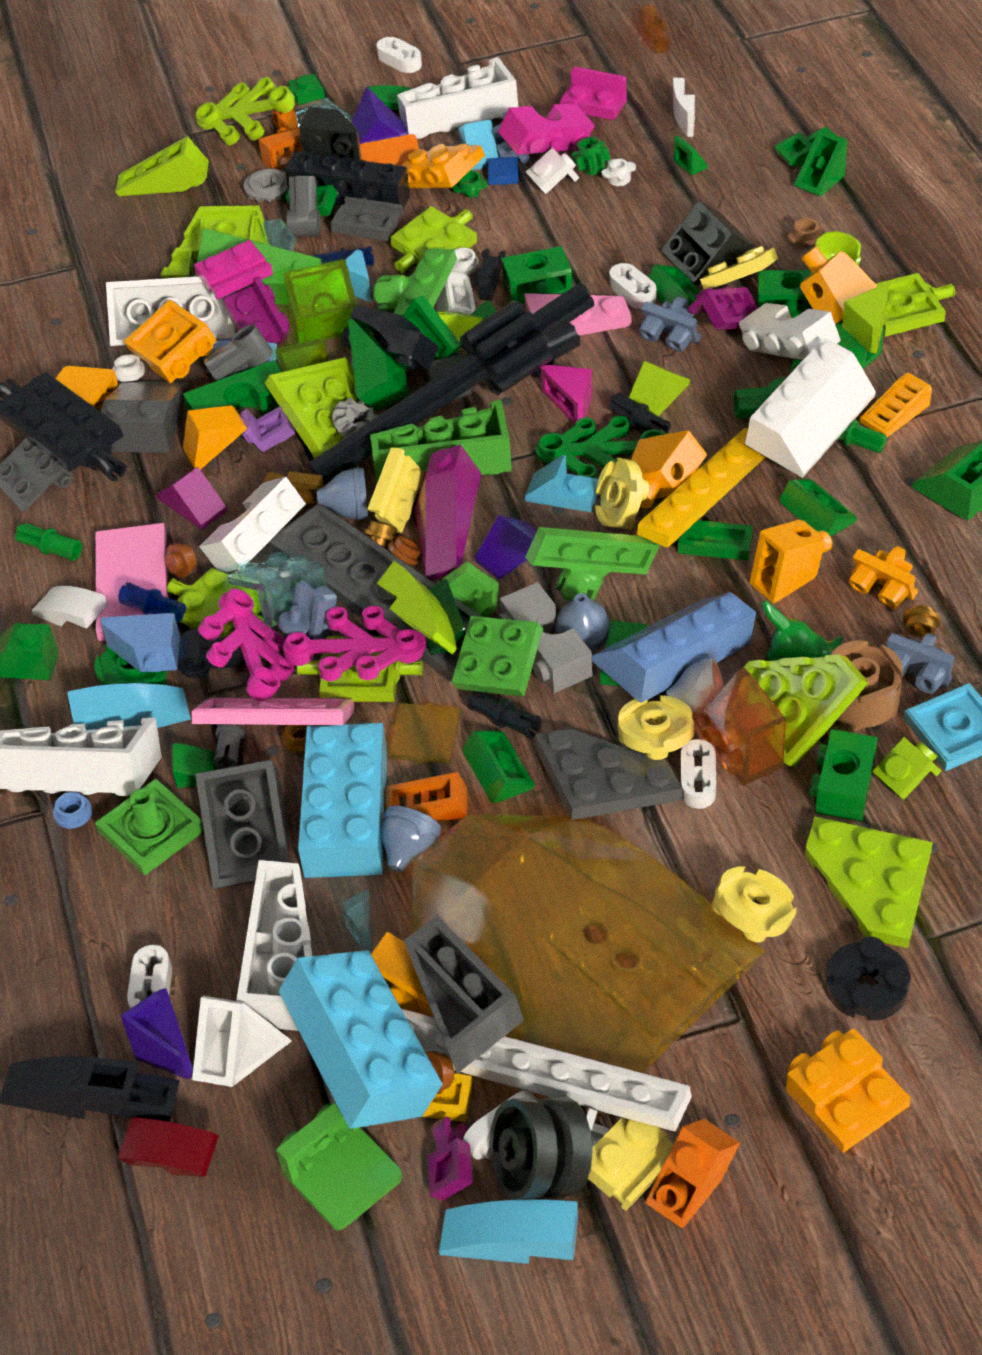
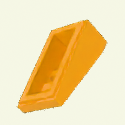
M907 372L860 417V423L871 430L885 434L886 437L890 436L930 406L931 386ZM882 415L883 417H885L886 419H888V420H890V421H889V422H886V421H884L883 419H881L879 416Z

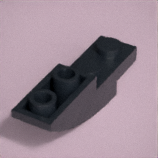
M80 1056L30 1059L11 1063L0 1095V1104L84 1119L86 1111L89 1110L127 1118L136 1117L171 1122L180 1080L138 1073L137 1062Z

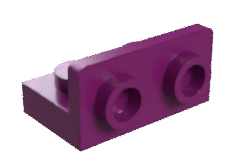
M260 277L253 279L252 286L223 298L222 304L237 331L249 324H255L267 342L275 343L277 346L286 342L290 329L288 318L284 312L278 311L274 303L275 297L269 285H264Z
M732 286L716 290L712 288L704 289L695 296L696 301L688 307L690 314L707 313L709 321L715 326L716 330L740 328L738 322L758 309L747 287L732 288Z

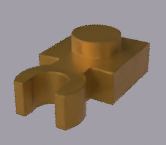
M289 471L287 479L306 503L303 507L313 508L318 504L317 490L324 487L322 475ZM269 472L264 482L283 478L284 476L279 473Z

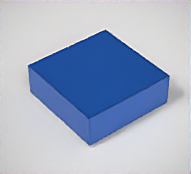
M518 157L488 158L489 185L517 184Z

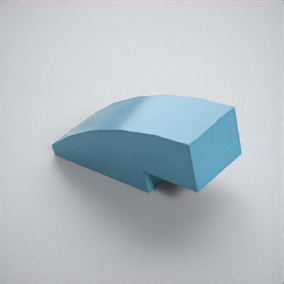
M128 683L93 686L67 692L74 724L85 723L86 730L107 727L108 721L123 720L124 727L142 725V718L156 717L157 728L191 720L184 690L180 687Z
M505 1200L447 1209L445 1211L439 1254L443 1256L529 1264L530 1256L574 1260L578 1226L577 1201Z

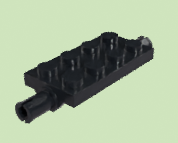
M45 372L33 378L23 387L19 386L12 379L5 380L11 387L3 382L0 383V397L3 398L0 401V419L69 473L81 465L92 470H99L111 481L118 480L117 476L112 472L119 477L125 474L126 465L124 462L115 458L110 452L113 443L123 437L120 426L58 380Z

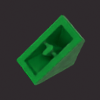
M819 129L794 186L822 197L845 176L848 140Z

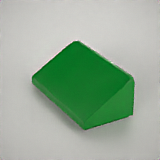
M657 264L654 265L648 276L655 283L656 297L662 303L665 301L673 303L677 297H683L687 299L689 307L696 301L695 296L701 292L678 267Z
M812 479L789 480L780 497V503L797 518L805 521L817 532H827L830 537L857 520L856 515Z
M473 731L462 751L491 803L504 801L534 788L533 780L504 732Z

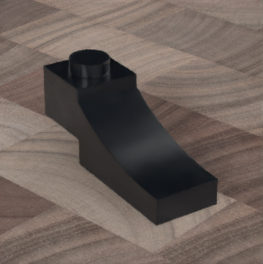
M355 305L350 317L369 332L381 335L386 339L389 344L386 351L397 359V365L409 371H414L415 368L429 371L439 346L421 333L419 328L403 315Z

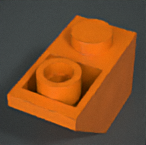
M706 1119L683 1126L645 1203L680 1228L685 1227L722 1181L741 1142Z

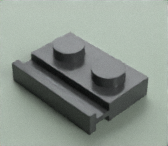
M346 196L345 204H341L331 221L332 233L389 241L399 224V217L403 216V207L400 204Z

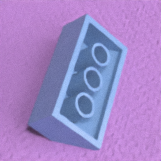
M732 592L701 599L592 655V661L637 701L642 703L672 687L681 677L682 673L692 664L712 657L717 663L749 646L756 612Z

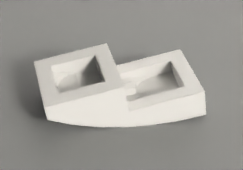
M673 78V112L675 120L687 137H693L695 95H685V78Z
M72 586L52 587L32 609V613L34 616L58 626H62L66 621H69L87 629L107 606L105 595L91 590Z

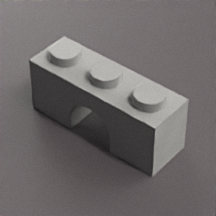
M538 582L500 598L501 614L498 615L499 619L538 622L543 628L533 663L534 673L541 683L546 682L552 692L556 693L593 676L592 652L574 628L560 634H548L555 630L556 606Z

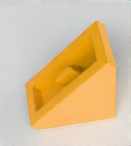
M232 405L187 411L183 450L194 469L199 467L201 470L248 428L236 408Z

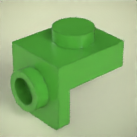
M468 561L443 578V580H448L453 597L480 616L489 617L495 612L498 606L499 583Z

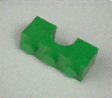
M273 360L183 393L186 409L189 411L232 405L236 410L243 407L254 408L260 412L261 416H264L280 407L265 385V382L269 375L281 373V370Z

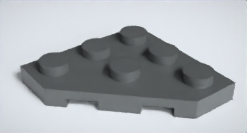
M574 729L555 730L535 735L534 747L571 820L682 800L683 788L671 766L666 762L652 760L641 753Z

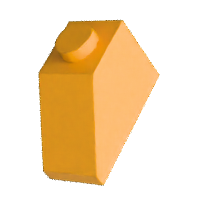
M387 931L372 952V958L401 1009L432 1017V1010L405 942Z

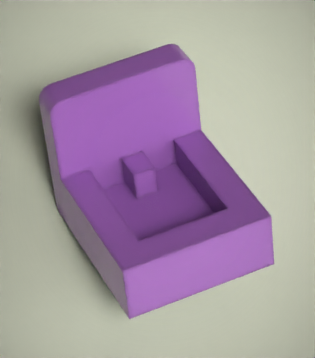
M281 407L274 409L259 419H256L248 409L241 412V418L248 428L242 433L243 437L248 443H254L262 452L296 434L294 426Z

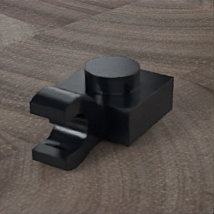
M489 249L483 250L482 266L476 269L474 276V285L479 287L480 300L492 301L500 282L501 258L505 257V251H501L499 256L494 257L490 256Z

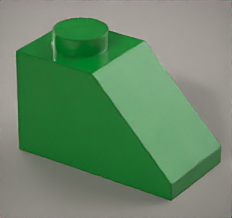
M14 623L0 635V678L51 680L59 651L50 625Z

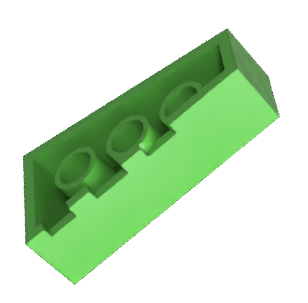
M203 228L197 263L244 243L248 239ZM251 240L263 254L265 261L269 262L272 266L273 275L262 279L264 285H269L272 289L275 304L323 306L319 283L326 278L320 258ZM251 284V285H248V286H246V287H244V288H242V289H240V290H237V291H235V292L237 293V292H239V291H241V290H244V289H246V288L252 286V284Z
M502 400L490 402V408L477 411L475 407L461 410L462 416L445 420L441 415L430 418V421L422 427L417 428L414 424H408L371 434L376 484L391 447L403 449L405 451L404 455L410 456L424 472L426 471L431 454L436 453L438 450L458 445L464 448L481 471V475H496L501 472L512 471L510 439Z

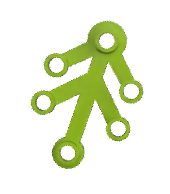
M269 77L260 79L252 90L249 89L246 83L241 82L235 85L232 91L217 105L213 102L201 105L196 112L197 124L204 130L215 129L220 134L224 143L230 146L239 140L240 134L234 126H227L222 120L233 118L244 128L245 133L251 140H257L263 136L265 130L259 121L252 120L248 115L272 109L281 113H287L294 108L295 97L287 86L276 88ZM259 96H269V99L255 101ZM236 100L238 101L233 107H230Z

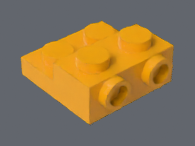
M464 143L457 146H446L445 144H439L429 151L419 149L412 152L408 156L409 159L401 166L407 167L409 188H452L485 154L481 145L468 146V144Z
M169 299L123 342L131 352L147 362L153 372L171 384L176 378L185 377L190 370V365L200 356L205 357L209 355L213 349V344L217 340L206 323Z
M855 1028L846 1034H843L840 1030L834 1031L823 1041L821 1051L812 1057L807 1053L800 1054L790 1063L788 1067L789 1072L787 1073V1093L842 1153L908 1108L911 1097L882 1068L883 1057Z

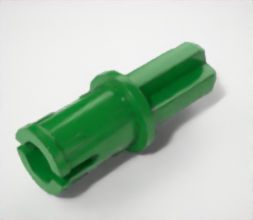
M856 420L837 438L844 441L846 446L854 444L877 453L883 451L887 441L885 434L860 426L859 421Z
M27 523L18 525L16 528L15 539L19 543L40 549V552L44 555L52 553L67 558L70 561H76L81 555L82 543H80V540L57 534V531L53 528L45 530Z

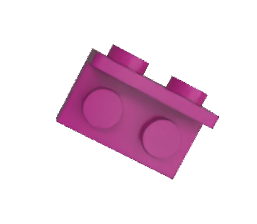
M573 67L571 70V85L561 98V104L576 103L585 115L615 120L627 101L626 77Z

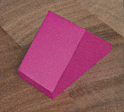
M555 365L542 366V392L576 425L578 419L587 416L593 396L592 369Z

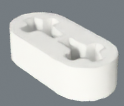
M385 37L377 42V53L381 62L404 73H413L422 67L421 52L418 48L395 37Z
M620 263L610 269V288L617 295L624 296L625 301L636 309H641L645 301L652 304L656 303L655 283L635 266Z
M701 739L690 740L681 749L682 800L691 808H706L715 801L716 752L711 743ZM694 756H702V766H694ZM695 781H702L703 792H695Z
M148 945L139 949L134 955L127 994L130 1008L146 999L148 990H151L153 994L160 989L167 988L169 994L172 965L167 951L161 946ZM158 961V964L154 965L153 975L149 976L146 968L151 966V962Z

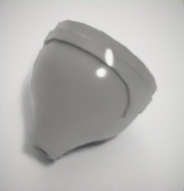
M713 657L703 659L689 666L682 673L678 681L666 690L667 696L685 702L691 708V711L696 714L717 715L727 711V696L724 682Z

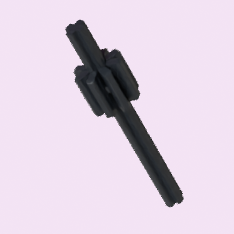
M578 283L533 314L530 311L525 312L520 302L512 301L460 336V345L466 351V354H464L465 359L308 462L307 466L310 472L314 475H322L323 485L325 486L337 474L349 470L373 454L371 434L408 424L416 425L479 382H482L483 385L487 383L492 393L500 395L553 359L552 350L546 344L549 342L547 337L595 306L594 300L587 293L586 287L582 283Z

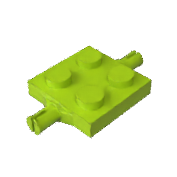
M430 206L392 235L391 246L404 254L394 264L397 271L404 273L413 264L418 265L425 250L433 248L456 250L459 248H470L477 243V233L464 226L472 220L471 212L463 209L457 216L449 217Z
M919 273L876 283L877 287L882 284L889 285L887 311L883 325L884 336L944 322L946 311L939 300L954 297V286L950 283L934 288L927 284Z
M211 567L193 585L184 584L176 579H171L172 582L169 581L167 585L168 593L180 597L169 608V613H174L177 622L198 630L199 625L206 616H213L221 610L218 601L222 594L229 592L231 589H240L252 598L254 602L253 614L273 629L274 623L272 620L259 616V612L269 603V591ZM233 621L224 625V630L219 637L229 636L235 631Z
M327 636V639H349L346 636ZM372 636L373 638H386V637ZM373 652L370 656L377 657L383 652ZM323 653L319 660H311L305 665L297 666L298 675L320 676L319 662L323 658L329 656L339 658L345 653ZM397 660L380 671L379 675L372 680L360 679L357 675L356 664L344 671L342 676L335 681H325L320 676V698H352L354 702H394L396 684L401 675L423 676V660L412 663H402Z

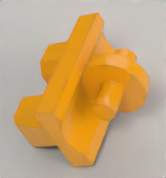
M895 546L890 553L880 549L876 557L860 549L854 554L855 568L849 578V583L853 590L867 594L876 582L883 586L878 594L879 601L894 610L897 609L906 597L913 600L918 593V589L914 587L915 576L910 574L913 565L904 561L906 555L904 548Z

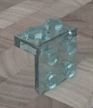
M286 552L269 554L266 556V561L258 564L247 563L237 567V572L227 576L229 584L258 590L264 623L269 626L278 625L280 615L286 611H291L297 583L305 581L314 589L321 586L327 587L323 563L307 560L306 556L288 557Z

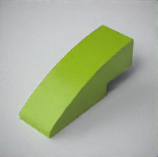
M393 561L377 582L381 588L396 599L389 610L410 627L422 633L425 637L453 655L457 649L455 637L447 614L440 602L424 584L396 561Z

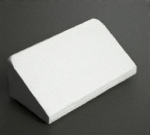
M451 271L435 303L437 311L470 315L476 310L469 276Z

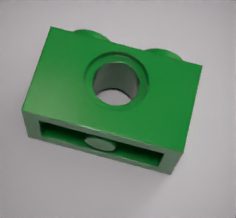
M562 246L501 258L503 284L510 302L518 301L521 304L525 303L524 293L563 294L572 288V268Z
M810 270L758 271V308L765 303L786 305L791 318L797 317L807 309H813L800 288V283L812 272Z
M831 729L828 744L821 743L819 748L817 766L822 767L821 774L814 773L811 783L810 796L817 797L815 813L863 821L875 763L878 737Z

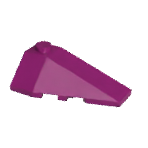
M461 445L441 449L431 454L414 509L425 575L430 581L447 576L461 566L481 471Z

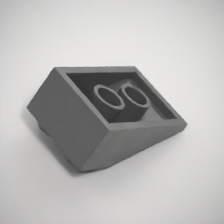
M123 381L105 399L101 413L120 426L123 437L113 443L110 452L170 453L184 404L183 393H186L188 389L187 381H173L171 384L167 381Z
M273 760L195 774L214 890L255 882L259 860L290 863L284 800L279 770Z

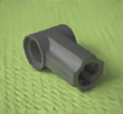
M289 177L290 210L287 211L288 236L319 237L321 234L320 211L317 209L316 177Z
M249 324L237 331L231 338L230 343L203 361L212 376L218 381L237 374L248 366L254 368L261 365L271 357L273 350L257 326Z

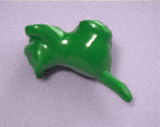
M762 602L761 606L765 616L776 626L771 638V647L766 653L767 661H778L782 658L825 657V655H831L834 649L842 645V635L831 640L825 639L813 631L804 621L786 618L770 602Z

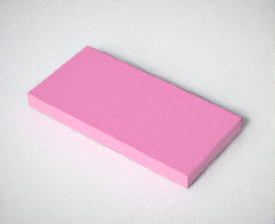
M164 523L96 532V592L105 595L107 606L96 618L98 641L105 640L101 626V617L169 613L168 573L165 563L167 543Z
M208 698L192 710V724L344 725L354 714V700L352 698H270L264 701H257L253 698Z

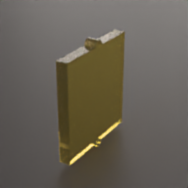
M400 703L388 753L389 759L416 761L417 764H421L423 761L450 764L461 714L460 708L434 706L433 703H428L427 705Z

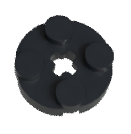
M867 937L862 941L849 943L838 949L828 960L826 965V993L832 1004L840 1012L855 1018V1014L869 1016V1020H882L894 1015L904 1006L911 982L909 968L902 956L894 949L885 946L879 938ZM867 974L875 977L876 985L871 986L868 982L860 984L858 981L861 975Z

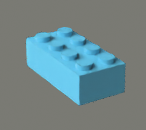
M383 723L307 726L298 846L304 878L383 875L384 845L381 839V825L385 813L387 746Z
M369 950L297 958L278 992L349 1129L422 1117L443 1084Z

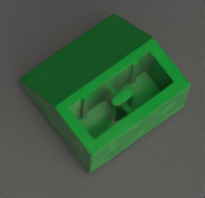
M982 440L955 448L916 479L912 484V488L964 520H970L982 510Z

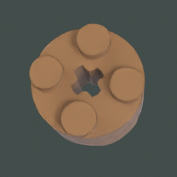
M863 640L847 642L834 649L831 655L839 654L847 657L869 682L837 719L842 723L843 727L850 731H859L862 728L883 724L890 718L895 717L898 712L903 677L902 662L897 654L884 645H880V648L868 646V641Z

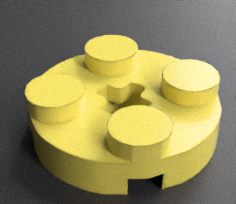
M617 458V462L610 461L607 463L599 476L595 494L601 495V506L595 505V511L599 522L603 526L631 529L634 526L641 501H644L648 496L649 483L642 478L641 469L635 461Z
M660 695V701L648 702L646 700L642 703L634 699L625 704L618 715L619 741L635 751L646 753V756L652 760L666 758L669 752L683 747L694 737V721L691 708L685 702L671 696Z
M744 866L733 867L722 875L715 889V897L712 901L713 910L723 916L730 924L743 931L745 937L754 942H763L766 937H775L784 933L796 915V908L793 909L791 904L794 896L789 887L767 871L758 869L757 873L753 874L744 872L746 868Z

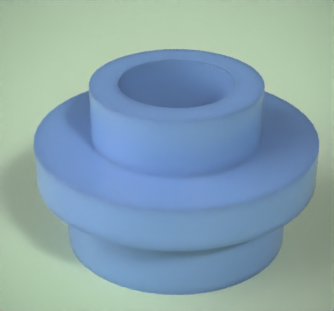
M68 792L61 795L56 800L53 809L56 823L67 829L78 828L84 825L92 815L90 801L77 792Z

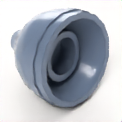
M357 467L353 468V470H346L337 474L326 486L317 490L318 504L330 508L344 518L355 520L367 519V498L363 468Z
M579 593L560 609L555 623V634H560L574 628L592 652L607 642L610 629L609 618L603 606L595 600L589 599L586 594Z
M390 806L383 815L381 839L387 853V866L394 871L402 872L410 863L427 855L440 837V824L430 816L417 810L402 806Z

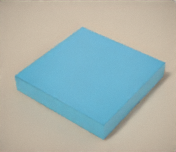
M970 683L904 711L906 723L922 743L938 756L936 760L945 772L982 756V697Z

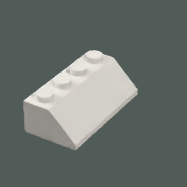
M824 337L750 417L745 445L803 478L875 397L876 391L855 355Z

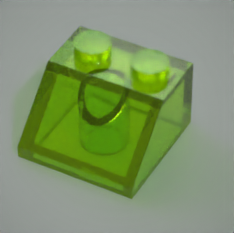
M345 259L283 273L291 323L300 346L339 337L343 333L344 328H349L348 320L351 319L350 316L357 303Z

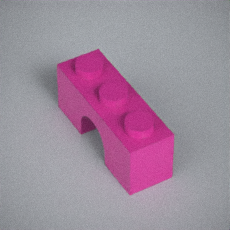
M576 103L554 104L547 119L539 115L532 106L510 107L498 132L514 152L520 155L548 152L551 148L555 151L578 150L577 145L579 141L589 137L595 125Z

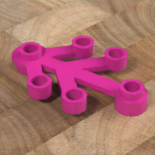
M231 589L219 598L218 604L221 610L213 616H206L199 625L198 631L205 639L215 641L224 630V625L233 621L235 631L222 642L213 643L206 653V657L214 666L224 667L232 657V653L241 646L250 674L247 680V692L253 699L264 701L272 698L280 687V681H286L295 670V667L287 663L285 657L278 654L283 648L284 637L277 631L272 630L253 614L254 602L246 592L240 589ZM250 628H252L255 632H257V633H258L259 635H261L263 638H262V639L259 638L255 633H253V632L251 631ZM259 654L271 663L269 669L262 666Z
M369 606L362 611L364 627L370 630H377L386 637L373 638L348 619V613L345 608L333 607L326 612L327 626L331 630L339 631L349 639L310 640L306 634L295 632L287 636L283 644L286 662L294 666L309 663L313 659L314 654L345 653L339 658L329 656L319 662L321 678L325 681H335L342 676L344 671L356 664L358 677L362 680H372L379 675L380 671L397 660L402 663L418 661L426 649V639L422 633L416 630L405 629L401 631L385 619L384 611L381 607ZM373 652H383L377 657L370 656Z

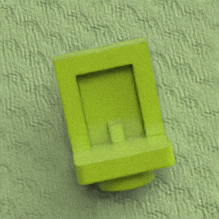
M903 737L872 772L904 800L930 771L935 776H938L942 770L933 763L938 756L926 745L919 741L914 746Z

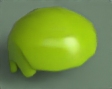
M832 231L818 237L815 246L819 248L827 260L842 251L859 266L861 261V244L850 234Z

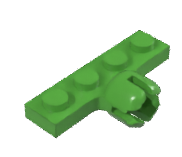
M440 248L425 250L415 272L411 276L383 275L379 277L374 285V299L377 303L385 304L378 306V310L403 315L412 301L422 295L434 307L457 261L455 250Z
M538 527L525 558L532 566L562 568L556 581V590L561 591L563 598L566 600H573L575 595L579 593H584L589 599L595 600L603 584V577L608 573L619 572L646 575L660 545L635 535Z

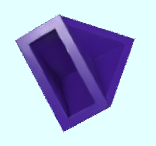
M366 87L351 122L358 129L360 144L408 135L404 122Z
M498 515L475 556V562L500 580L527 561L525 557L537 529L526 521Z
M167 988L156 991L120 1015L136 1060L185 1079L192 1078L193 1067Z

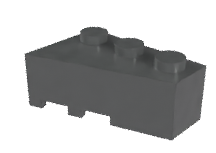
M438 915L434 916L404 940L457 1074L524 1021L515 994Z

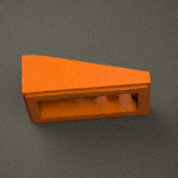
M299 129L259 139L262 162L268 169L281 170L287 166L295 151L303 152ZM295 143H298V149H296Z
M459 772L385 786V812L390 806H400V797H406L405 807L424 813L434 820H455L468 817L467 786ZM417 796H421L420 804H416ZM432 796H437V800L432 801Z

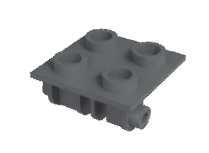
M26 439L0 464V487L22 512H25L52 483L57 487L63 488L69 487L72 483L71 472L69 473Z

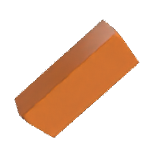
M415 134L360 144L362 160L382 164L390 163L401 166L408 160L409 154L419 150Z

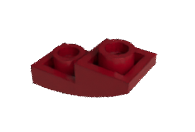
M132 1117L118 1158L127 1165L161 1167L173 1175L206 1177L219 1136L214 1132L187 1125Z

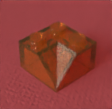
M744 667L734 674L705 708L704 727L701 729L703 739L712 744L721 756L726 771L731 775L735 774L743 786L783 768L786 718Z

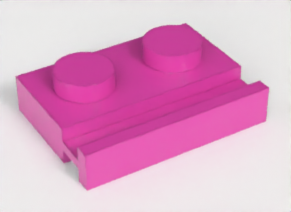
M251 240L194 264L197 276L210 292L213 291L216 299L251 285L255 278L260 277L262 280L273 275L271 264L265 261V257Z

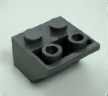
M308 108L299 127L303 152L362 160L358 129L338 109Z
M698 201L661 251L693 284L698 286L702 284L700 279L709 274L708 268L722 262H726L727 267L738 263L736 258L751 250L754 245L722 213Z

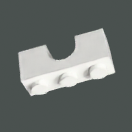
M765 303L738 322L743 334V342L748 347V350L753 352L804 360L824 337L836 344L841 341L831 311L807 309L797 317L791 318L786 305Z
M287 477L262 483L242 503L247 510L235 520L220 525L199 546L217 570L225 573L243 569L306 504Z

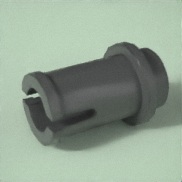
M221 724L215 732L218 742L213 764L217 768L223 769L225 757L228 756L227 768L235 767L238 765L240 743L244 741L246 734L242 724Z

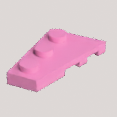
M524 293L527 311L533 314L562 294ZM590 295L594 300L595 306L570 322L575 326L579 336L632 326L631 314L624 296Z

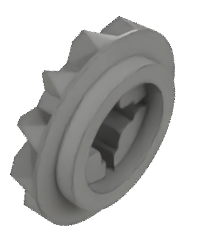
M259 170L249 175L244 181V192L247 193L250 200L256 199L258 203L263 201L271 203L274 199L282 200V196L287 195L286 174L281 170Z
M349 398L345 402L340 401L332 412V421L337 431L346 438L379 415L373 413L374 407H366L363 400L356 403L352 398ZM357 418L363 420L359 423L356 422L355 424H353V421Z

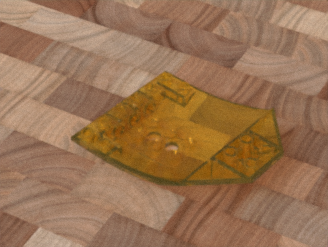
M467 814L412 863V934L434 916L438 915L515 994L524 1021L507 1034L509 1038L628 1070L644 1073L766 952L756 942L746 938L743 931L730 924L723 916L717 914L713 910L712 904L669 869L613 831L584 818L571 820L569 816ZM589 925H598L605 930L607 939L600 944L590 943L584 938L583 930ZM623 952L630 953L637 959L638 965L633 968L621 967L616 962L615 956ZM597 1110L596 1117L599 1118L604 1112Z

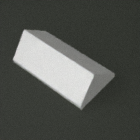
M199 277L106 282L110 346H124L125 343L123 341L169 299L206 323L216 340L231 339L237 332L222 304L223 298L236 292L216 299L213 291L210 292Z

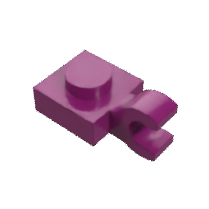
M447 1116L433 1125L436 1151L428 1155L429 1196L442 1201L472 1184L470 1145L468 1142L463 1141L464 1135L468 1131L467 1124L462 1123L451 1130L450 1117Z

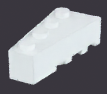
M498 57L490 59L489 66L481 69L479 65L467 68L468 74L459 77L451 74L443 77L439 85L427 83L398 94L400 119L404 122L407 134H415L417 139L424 138L428 134L435 132H450L456 127L467 123L493 118L503 119L502 113L508 111L510 107H518L516 80Z
M156 717L142 718V725L124 727L123 720L108 721L107 727L86 730L85 723L71 724L58 730L56 733H51L49 726L1 730L0 789H8L10 792L43 790L45 793L75 791L83 795L97 792L115 793L118 796L131 795L134 791L141 788L162 758Z
M259 860L237 1001L244 1002L277 1029L299 1031L278 991L296 959L312 956L300 867L297 863Z

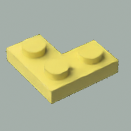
M759 246L737 257L738 263L727 267L726 262H722L708 268L709 274L700 279L703 289L715 288L763 270L778 259L775 248L764 251L763 246Z

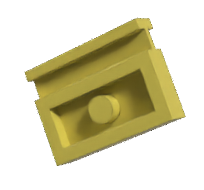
M391 447L368 510L375 512V517L382 524L397 528L396 533L402 534L406 521L410 518L411 508L417 492L422 486L425 472L410 456L404 455L405 451L403 449Z
M622 1117L593 1146L591 1171L588 1179L610 1198L614 1196L622 1203L621 1208L627 1211L657 1179L674 1144L666 1138L667 1133L660 1127Z

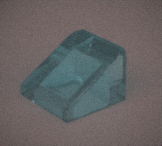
M283 220L265 221L264 228L269 244L292 251L296 237Z
M364 890L342 902V909L347 929L364 951L369 950L370 952L373 950V912L369 891Z

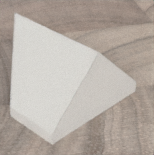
M202 996L192 1080L233 1087L292 1040L244 1002Z

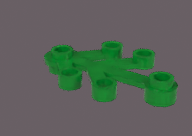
M583 417L578 419L576 425L562 435L558 433L543 435L536 445V456L542 462L551 463L560 456L566 455V468L578 476L597 478V468L594 465L584 464L574 456H585L604 468L610 461L617 462V460L609 455L633 454L639 441L608 442L613 437L624 438L629 434V420L626 417H613L609 424L597 433L595 420ZM651 429L645 431L640 439L665 435V433L661 430ZM579 438L588 439L583 443H574Z

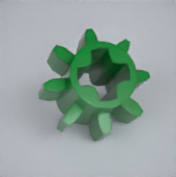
M596 137L582 139L577 145L578 151L572 152L573 161L577 165L578 171L583 170L587 175H595L602 172L605 168L604 161L611 160L609 148L605 147L604 141H599Z

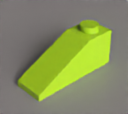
M186 136L120 173L115 193L118 196L183 192L192 186L197 187L206 180L209 160L190 138Z

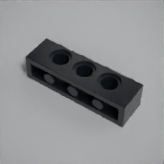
M295 151L285 167L288 190L289 177L315 176L316 187L333 185L338 194L334 205H344L345 197L347 196L400 204L404 209L410 198L407 167Z

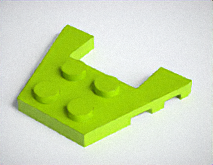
M200 206L184 233L185 239L179 248H175L171 255L172 261L168 268L164 267L161 277L162 279L192 277L194 259H198L203 228L271 245L260 206Z

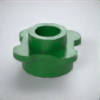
M470 170L453 186V191L455 193H462L465 197L475 198L479 196L483 188L488 187V181L482 179L479 172Z

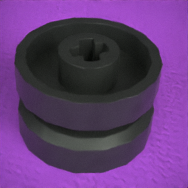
M547 1097L540 1100L534 1098H513L503 1101L495 1112L489 1140L490 1163L495 1181L502 1193L512 1200L539 1198L543 1195L547 1198L568 1197L577 1195L583 1189L591 1171L593 1147L591 1130L586 1114L577 1101L569 1097Z

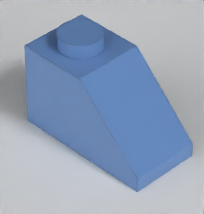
M174 613L101 617V626L108 648L140 672L177 670L180 634Z

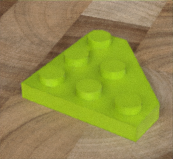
M346 357L269 375L265 385L314 458L344 439L333 424L332 412L340 401L345 402L349 398H352L355 402L357 400L354 392V371Z
M837 654L825 655V657L820 658L795 657L782 658L778 661H748L726 689L784 763L796 767L869 682L847 657Z
M814 817L805 850L806 859L813 868L817 867L827 880V887L843 908H848L859 922L858 927L866 938L876 937L886 944L904 948L909 947L933 842Z

